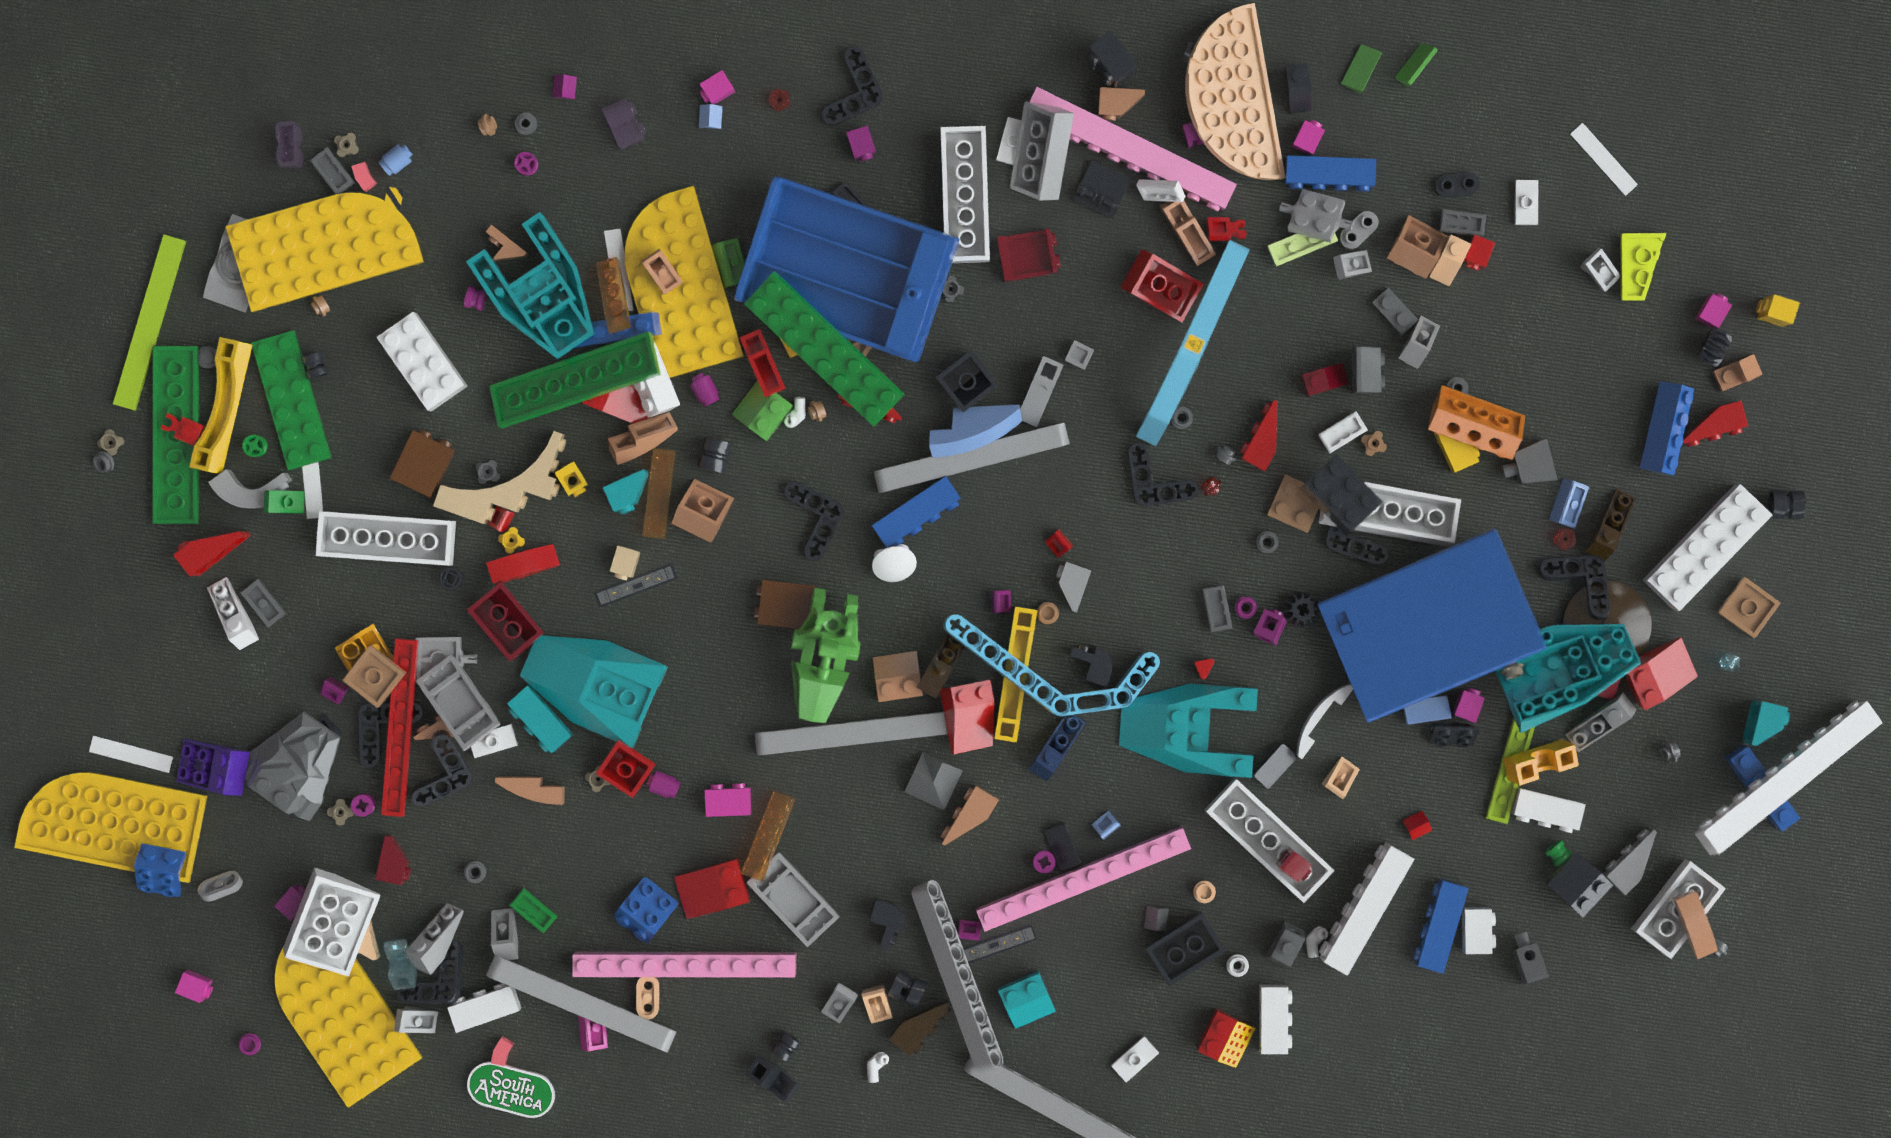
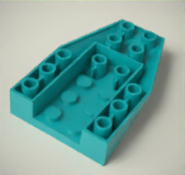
M1624 624L1552 625L1540 629L1548 649L1517 661V664L1523 663L1524 665L1522 666L1523 675L1506 680L1505 675H1501L1502 670L1505 669L1504 667L1495 670V673L1518 729L1522 733L1587 703L1640 665L1641 661Z
M541 635L533 643L520 677L571 722L616 742L620 740L630 748H634L642 729L641 725L656 690L661 685L668 666L606 640Z

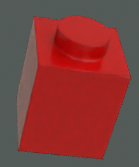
M1473 235L1469 241L1471 246L1463 262L1467 263L1466 267L1479 271V268H1486L1496 242Z

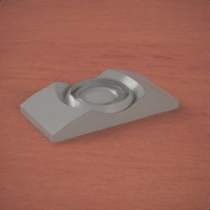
M232 214L227 226L248 219ZM225 229L217 257L208 275L203 298L246 313L249 302L227 229Z
M452 654L416 680L464 751L500 725L488 703L478 692L468 674Z
M780 852L747 882L807 947L840 917Z

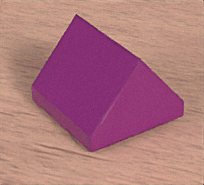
M565 74L554 75L553 98L575 100L577 77Z
M991 591V613L1011 612V591Z
M329 677L324 681L320 695L339 705L349 687Z
M959 919V939L979 941L981 922Z

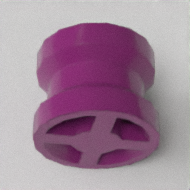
M529 152L519 153L514 162L518 172L525 176L533 175L537 171L539 164L536 157Z
M469 286L465 295L464 307H475L478 311H483L487 298L486 291L484 289L479 291Z
M366 793L356 796L351 803L353 813L360 817L371 814L376 807L374 797Z
M1048 850L1038 851L1033 857L1035 869L1040 873L1052 871L1055 866L1054 855Z

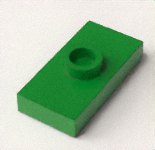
M264 490V512L304 513L305 491Z
M525 888L509 905L543 934L558 917V915Z

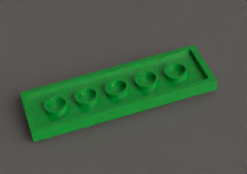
M293 330L252 342V348L287 469L290 471L332 459L310 380H307L306 377L307 370L301 360L303 356L296 332Z

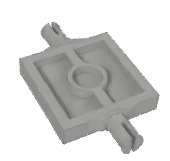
M1302 189L1295 205L1283 202L1280 205V212L1292 215L1288 231L1331 243L1333 235L1339 227L1352 230L1354 226V221L1342 219L1345 200Z
M462 637L416 638V640H419L417 679L451 654L462 668L464 663L477 664V659H468L477 658V654L464 655L462 651Z

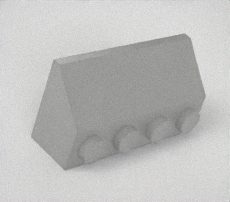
M1032 102L1024 103L1010 183L1011 189L1037 200H1059L1074 117L1073 112L1055 106Z

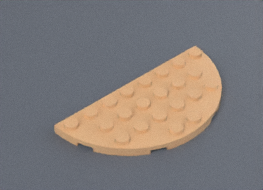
M1255 3L1243 5L1213 21L1196 42L1186 71L1185 93L1187 106L1199 137L1211 153L1222 163L1238 173L1252 178L1282 180L1285 178Z

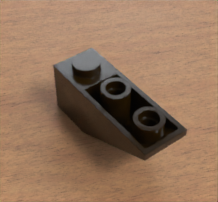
M1616 488L1590 538L1585 552L1600 557L1603 561H1606L1616 550L1636 500L1635 497Z
M947 633L917 688L936 698L965 646Z
M948 999L903 1019L889 1036V1041L909 1057L913 1052L917 1054L924 1045L921 1041L926 1035L930 1037L938 1026L935 1024L940 1017L944 1020L952 1010L949 1007L951 1001Z

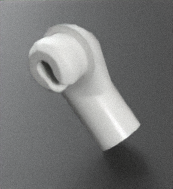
M794 397V409L784 419V424L787 427L793 428L804 420L806 416L805 397Z
M1316 927L1306 937L1308 958L1319 957L1318 944L1328 937V931L1325 928Z
M878 1052L868 1060V1083L879 1082L878 1070L889 1062V1057L884 1052Z

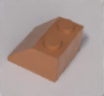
M1409 215L1393 243L1387 259L1427 279L1439 259L1448 235Z
M694 479L680 502L671 524L711 543L734 498Z
M917 651L873 657L879 702L923 696V691L917 688L921 680Z

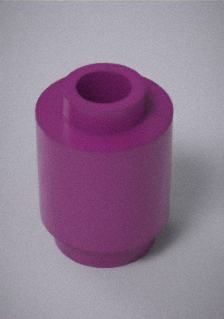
M701 373L691 379L693 383L690 384V387L699 404L702 403L706 407L719 400L717 395L719 392L709 375L704 376Z
M656 771L655 774H650L646 786L650 787L649 791L668 799L669 797L675 799L681 782L677 781L673 776Z

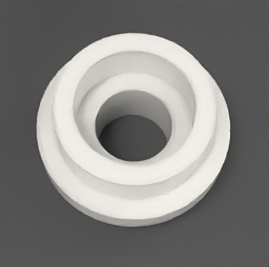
M1235 954L1228 959L1226 967L1231 975L1240 977L1248 971L1249 963L1243 955ZM1239 961L1241 962V968L1235 969L1233 964Z

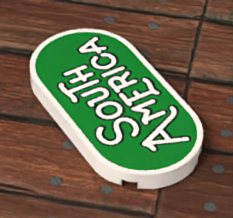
M491 1061L484 1062L475 1067L467 1081L468 1092L478 1104L528 1118L544 1115L550 1110L555 1100L554 1087L546 1076L509 1065L491 1064Z

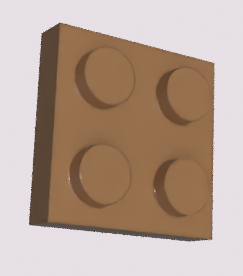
M1284 475L1267 516L1308 533L1319 508L1300 489L1304 485L1303 482Z
M1743 577L1717 613L1755 639L1781 602L1746 577Z
M369 645L343 681L375 707L379 708L406 672L374 646Z

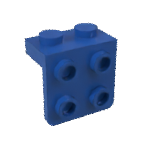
M142 843L134 864L137 888L146 893L154 892L167 897H179L181 895L180 872L186 858V852Z
M645 877L639 882L613 917L616 918L618 924L630 929L637 939L648 944L677 907L678 902Z

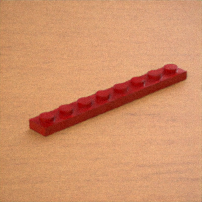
M395 639L393 662L403 669L406 674L391 692L381 815L405 816L419 640Z

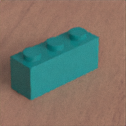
M530 685L526 686L507 703L510 706L509 712L516 719L520 717L525 723L524 729L531 736L533 734L536 735L540 740L538 742L539 746L545 752H555L574 735Z

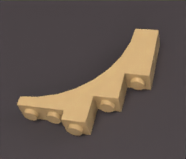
M554 431L547 447L537 461L524 473L509 482L479 490H460L440 485L433 506L476 522L487 524V521L492 520L495 509L492 508L493 504L519 512L520 508L524 509L528 499L525 496L526 492L551 500L552 496H557L560 485L557 484L558 479L551 477V473H555L559 461L556 459L558 453L563 452L565 448V435Z

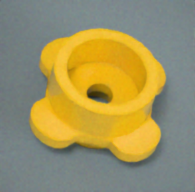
M515 527L509 528L508 532L498 537V541L503 544L507 553H513L517 547H522L525 544L524 538L519 536L518 530Z

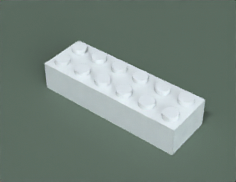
M986 126L941 127L944 233L960 238L952 263L989 262Z
M1364 482L1383 503L1354 530L1450 547L1455 543L1461 499ZM1322 511L1320 512L1319 524L1336 526Z
M1735 484L1651 570L1643 581L1674 611H1680L1762 527L1772 514L1741 484Z
M319 511L316 556L450 566L453 565L456 521Z
M1235 777L1205 808V811L1303 903L1334 872L1322 858ZM1289 847L1312 865L1310 868L1312 872L1305 881L1300 880L1299 883L1296 882L1276 865V862Z
M1386 842L1384 846L1380 845L1374 854L1376 860L1373 865L1369 864L1363 873L1365 879L1362 884L1358 883L1352 893L1354 898L1351 903L1347 902L1341 912L1343 915L1339 923L1335 922L1330 931L1332 934L1328 942L1324 941L1319 950V953H1321L1320 958L1324 963L1347 976L1414 861L1412 857Z

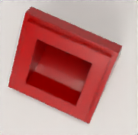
M496 505L491 521H488L487 525L505 533L515 513Z
M1060 529L1044 541L1057 558H1060L1073 547L1072 543Z
M1207 658L1193 661L1199 677L1203 680L1207 678L1215 662L1213 659Z
M1423 811L1402 820L1412 840L1432 831Z

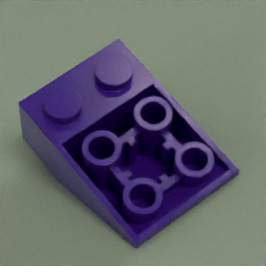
M184 738L176 782L222 795L242 796L250 752Z

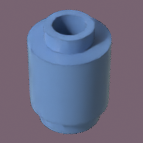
M397 144L382 156L379 164L389 176L393 173L397 174L412 162L410 157L413 154L406 145L401 147Z

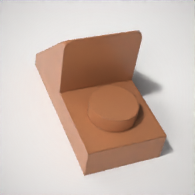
M491 225L486 231L491 235L488 239L497 247L501 244L503 245L493 258L495 262L526 258L529 255L494 226Z
M658 249L642 260V263L664 294L683 283L661 249Z
M1754 354L1712 371L1721 392L1762 375Z

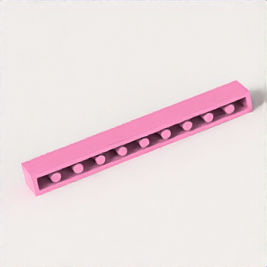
M1036 87L1030 100L1032 103L1060 107L1074 113L1069 140L1075 143L1082 141L1088 144V149L1096 153L1100 151L1107 153L1108 159L1117 163L1121 160L1127 163V168L1139 173L1141 170L1147 173V177L1151 180L1178 181L1182 190L1188 193V198L1197 202L1201 199L1207 202V207L1218 212L1219 209L1224 211L1237 184L1039 87Z
M1180 826L978 907L976 911L984 931H988L1190 850L1191 847L1184 829Z
M575 952L573 954V977L796 976V952Z

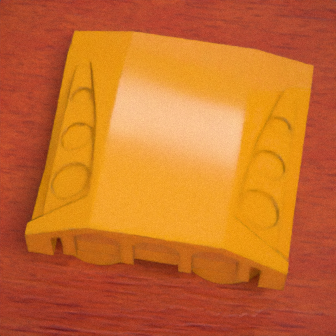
M374 624L335 647L337 654L348 671L352 669L369 645L374 646L391 661H394V656Z

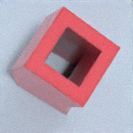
M362 162L351 166L356 181L364 191L367 192L377 184L370 175L367 163Z
M502 1036L493 1050L491 1064L505 1066L508 1053L514 1043Z

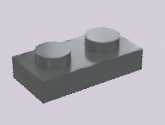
M1387 288L1372 302V305L1401 336L1418 321L1390 288Z
M257 579L241 592L242 596L268 628L287 614L260 579Z

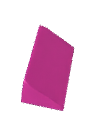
M578 1015L581 1050L593 1051L608 1048L606 1027Z

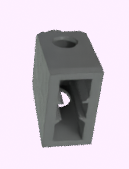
M1547 439L1537 441L1516 451L1512 459L1513 463L1501 466L1504 478L1516 476L1519 484L1558 480Z
M1284 920L1265 958L1284 968L1291 967L1305 940V931Z
M1527 932L1515 935L1518 949L1513 950L1522 984L1549 977L1538 944L1530 943ZM1525 952H1529L1531 954L1530 961L1525 959Z

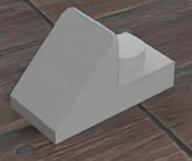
M1600 247L1580 267L1591 275L1599 288L1604 292L1621 277Z
M1367 250L1334 257V265L1339 280L1372 272Z
M838 983L821 1012L840 1023L858 995L843 984Z
M411 1006L397 1009L394 1031L399 1033H435L438 1011Z

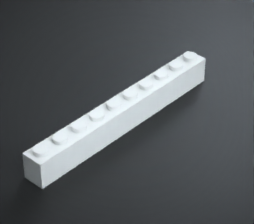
M1855 701L1846 707L1847 711L1843 715L1838 714L1833 717L1828 727H1822L1814 733L1815 737L1813 739L1802 742L1797 747L1798 751L1781 759L1783 763L1778 767L1773 766L1768 769L1763 779L1755 780L1748 786L1750 788L1745 793L1741 792L1732 799L1733 803L1716 811L1717 815L1713 819H1707L1699 825L1700 829L1695 832V835L1709 855L1722 853L1881 725L1883 722L1868 701L1859 703Z

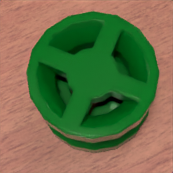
M259 435L247 436L242 444L244 452L251 457H261L268 449L266 439Z
M1562 839L1553 843L1544 852L1547 857H1551L1555 867L1564 863L1572 854L1569 849L1565 848V843Z

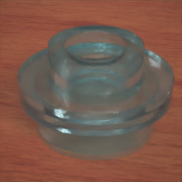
M1725 652L1718 659L1721 668L1726 671L1732 672L1740 668V658L1734 654Z

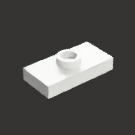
M1007 118L996 161L1014 165L1021 120Z
M1139 179L1137 183L1138 190L1143 200L1183 202L1185 194L1178 181Z
M1515 180L1514 225H1538V180Z
M1355 411L1318 434L1330 454L1368 429Z
M512 724L492 730L472 745L474 758L517 746Z
M1143 1036L1111 1066L1125 1082H1128L1159 1052Z

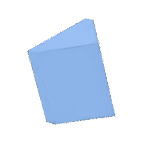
M712 104L700 105L699 128L721 129L722 106Z
M1109 811L1091 824L1103 840L1121 826Z

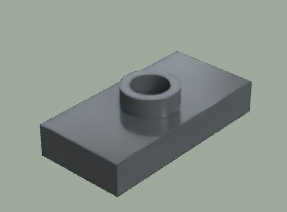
M328 147L310 159V162L336 195L343 193L355 183Z
M1442 209L1439 232L1484 237L1487 214Z
M1224 585L1202 589L1210 632L1232 629Z

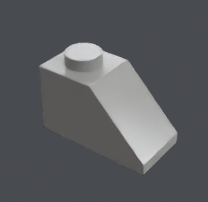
M1420 316L1398 359L1418 369L1430 352L1440 325Z
M1065 562L1064 566H1059L1056 577L1060 578L1058 583L1071 610L1077 613L1091 570Z
M513 908L491 911L492 950L494 956L497 955L507 960L518 959V937Z

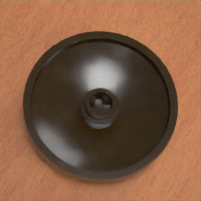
M1607 581L1610 611L1607 617L1602 620H1595L1590 616L1585 586L1573 594L1563 611L1561 625L1624 624L1638 656L1643 652L1651 635L1652 622L1649 608L1638 592L1626 584ZM1593 583L1590 586L1591 590L1595 593L1603 591V587L1599 583ZM1601 598L1597 599V606L1594 609L1598 610V613H1602L1603 609H1605L1600 607Z

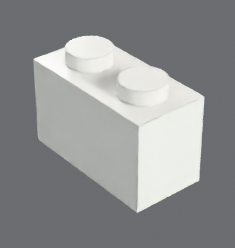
M1463 907L1462 952L1465 954H1492V948H1496V936L1492 935V926L1496 924L1495 913H1492L1491 908Z

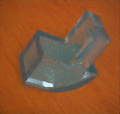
M406 939L384 942V951L390 962L388 978L394 990L416 988L417 969L405 953L410 947Z

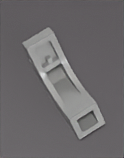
M226 469L208 483L216 494L226 502L237 507L253 509L264 508V490L285 491L289 488L288 483L292 479L288 473H282L262 488L252 490L243 486L233 472Z

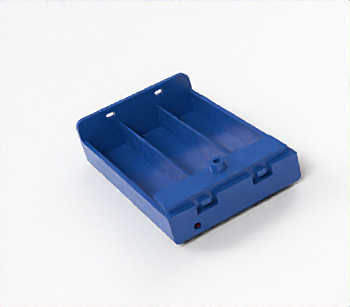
M774 177L739 281L735 301L746 302L765 280L776 271L845 338L917 362L921 358L960 238L784 177Z
M1496 529L1487 531L1318 603V607L1368 723L1548 649Z

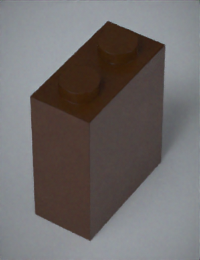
M420 428L419 432L412 431L390 479L433 498L456 450L451 448L452 443L442 438L438 442L431 438V433Z
M763 580L762 584H758L757 597L761 598L760 606L755 607L754 619H758V624L800 629L808 617L812 593L816 586Z

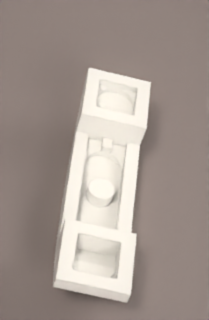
M1347 684L1334 690L1322 699L1310 713L1303 725L1297 743L1296 755L1299 758L1303 759L1315 742L1308 736L1333 701L1339 705L1343 704L1353 690L1352 685Z

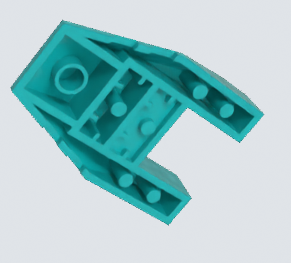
M539 212L525 221L522 226L545 259L540 265L509 284L492 256L485 249L466 262L500 314L558 359L594 335V330L577 266L545 216Z
M1189 683L1136 697L1129 706L1121 708L1119 746L1183 772L1252 778V754L1208 751L1211 708L1256 711L1258 689Z

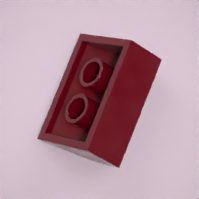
M502 582L498 583L467 609L469 614L509 661L517 658L544 633Z

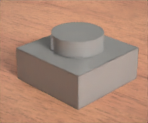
M1074 340L1065 361L1085 370L1094 349Z

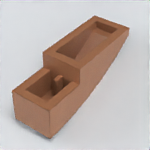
M1184 200L1183 202L1166 201L1159 206L1196 266L1216 255Z
M670 412L628 425L629 432L608 438L609 451L617 465L630 461L655 448L678 430L677 425Z
M498 776L495 778L497 784L520 797L546 804H564V786L542 785V777Z
M1690 890L1672 898L1696 959L1718 951L1697 891Z

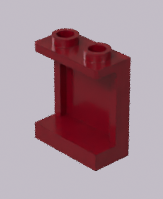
M1050 228L1013 236L997 237L1005 283L1056 274L1057 268L1061 267L1059 254L1054 255L1053 246L1057 245L1055 232L1051 233Z

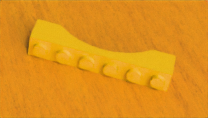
M222 337L219 338L215 355L217 371L215 401L207 426L194 445L189 466L191 468L218 474L223 472L252 349L251 344Z
M1015 606L1008 653L1028 667L1037 610ZM1009 659L1006 660V672L1010 671L1013 666ZM1026 672L1022 673L1019 677L1022 685L1026 683ZM1005 677L1003 679L994 738L1017 742L1024 692Z

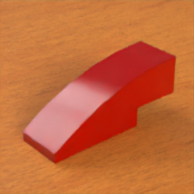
M758 329L740 337L765 398L786 389L762 331Z
M554 544L519 552L486 563L494 585L500 582L506 583L514 579L519 580L560 566Z

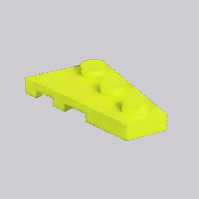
M1666 233L1620 234L1621 301L1645 300Z

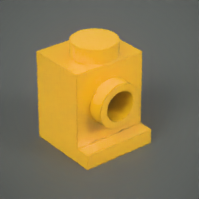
M575 462L555 472L568 496L573 494L574 497H577L586 491L584 487L588 484ZM570 477H575L577 479V483L575 485H570L568 483V479Z

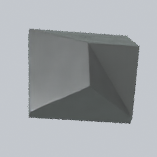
M922 752L904 792L945 810L963 770Z

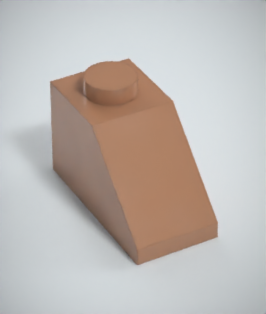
M1100 87L1098 117H1103L1106 121H1116V118H1121L1144 97L1145 90Z

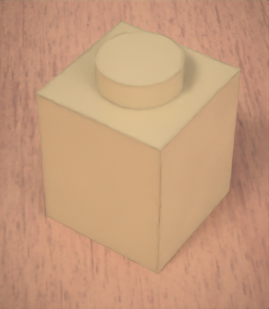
M617 546L610 572L615 573L614 577L627 580L628 577H634L641 552Z

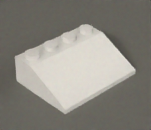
M314 868L283 947L285 958L349 976L380 894L336 874Z

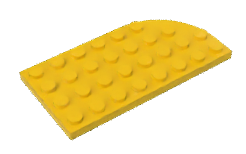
M694 186L657 198L642 210L632 224L626 240L624 258L627 276L638 313H659L662 335L653 336V340L658 348L669 378L744 357ZM658 249H661L683 281V283L666 294L662 292L642 263L643 259Z
M363 193L332 195L226 226L251 312L424 263L417 238L406 218L386 201Z
M92 772L65 775L46 784L29 801L19 823L14 848L135 872L134 864L142 843L186 852V858L180 872V881L189 883L207 795Z
M282 948L275 970V988L280 1006L348 1108L422 1058L407 1033L394 1031L395 1015L357 959L354 961L349 976L285 958Z

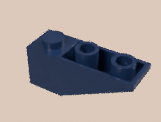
M1074 714L1063 716L1028 770L1044 781H1047L1061 763L1086 722Z

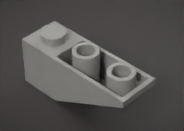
M1043 356L1020 409L1023 422L1035 427L1038 426L1063 364Z
M1622 692L1565 735L1575 745L1576 750L1580 752L1630 720L1636 708Z
M1652 828L1642 830L1636 837L1638 840L1632 846L1630 844L1621 851L1622 856L1617 861L1612 860L1605 867L1606 871L1603 875L1624 895L1642 879L1657 833Z
M446 903L405 951L416 969L431 975L445 959L464 911Z

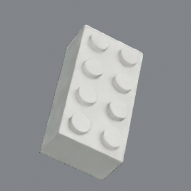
M412 312L377 337L428 411H433L467 387L465 381L417 313Z
M1684 859L1632 926L1631 930L1665 956L1672 959L1687 939L1672 898L1690 890H1695L1705 914H1707L1726 888L1691 861Z

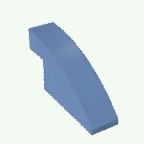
M1020 405L970 407L965 412H962L960 408H953L952 430L930 431L929 446L932 458L947 457L972 451L1004 436L1022 422Z

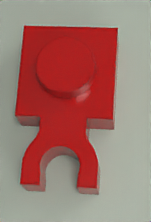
M1230 217L1207 218L1208 241H1229L1231 236L1245 239L1246 230L1241 231L1238 229L1244 228L1245 220L1230 222Z
M167 413L166 417L172 420V425L170 427L162 425L161 429L175 431V438L194 446L205 426L185 417H182L181 421H179L176 416Z

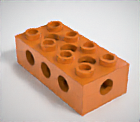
M1442 385L1432 405L1428 430L1438 435L1451 437L1457 442L1473 445L1479 450H1486L1495 453L1499 457H1506L1512 460L1523 437L1525 415Z

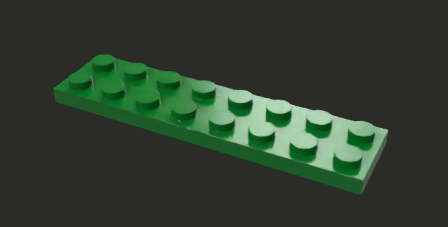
M776 271L745 302V305L872 426L875 427L905 395Z
M648 331L490 385L497 426L502 429L660 376L661 372L653 335Z
M153 346V524H199V469L189 467L194 446L175 438V431L161 429L162 425L168 427L172 425V420L166 417L167 413L176 416L179 421H181L182 417L199 423L198 346Z

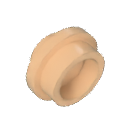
M1200 881L1195 885L1193 894L1197 901L1208 903L1214 899L1216 890L1212 883Z

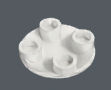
M904 544L879 549L874 553L873 572L881 580L898 582L906 579L914 572L916 558L908 546Z

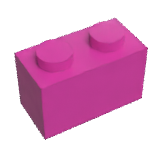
M734 783L732 788H723V784H711L710 789L705 790L706 817L751 815V787H745V783Z

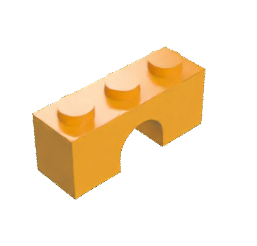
M1563 739L1503 759L1507 779L1519 786L1538 780V772L1545 770L1561 772L1579 766L1575 745Z

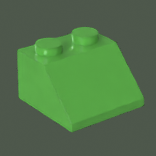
M757 380L732 415L765 441H768L793 408V405L777 393L765 398Z

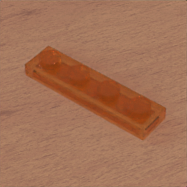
M617 256L596 263L609 333L612 334L631 328L622 272Z
M653 448L643 528L644 537L666 538L676 451Z
M773 791L741 874L761 882L764 881L795 802L794 798Z

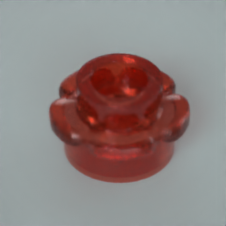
M776 89L772 91L769 97V104L775 110L782 111L784 108L789 107L791 102L789 99L790 95L786 90Z
M1214 476L1208 478L1201 486V489L1205 492L1204 495L1209 496L1210 494L1212 497L1221 490V480H1217Z
M1559 529L1554 537V542L1556 545H1559L1560 549L1568 550L1569 547H1573L1576 544L1575 533L1571 529Z

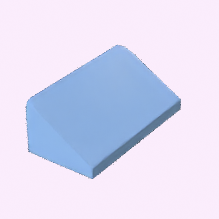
M1447 696L1427 698L1403 708L1406 724L1451 718Z

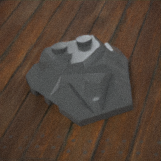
M303 712L258 747L250 751L245 780L248 781L247 785L287 814L293 813L301 819L310 821L323 803L325 797L323 794L326 784L329 782L331 765L334 764L341 737L306 712Z

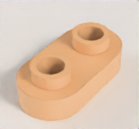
M641 977L636 986V1010L640 1017L647 1020L654 1018L659 1011V981L656 977ZM647 981L651 982L652 988L646 989L644 983ZM651 1004L652 1010L646 1011L644 1005Z

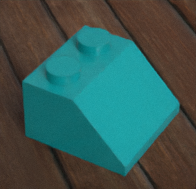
M643 469L603 487L613 512L626 514L635 510L634 505L639 503L649 477L648 470Z
M1752 700L1742 743L1757 746L1783 730L1784 725L1788 724L1790 713L1787 712L1788 707Z
M1039 970L998 987V992L1015 1029L1056 1012Z

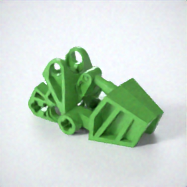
M814 587L808 617L800 629H794L791 649L801 650L799 662L791 661L795 705L799 718L812 722L826 723L850 672L844 671L846 659L857 661L860 650L858 614H856L858 596L846 595L842 614L836 611H824L826 590ZM816 639L819 640V656H822L821 664L818 668L811 665ZM831 658L835 659L833 669L829 668Z

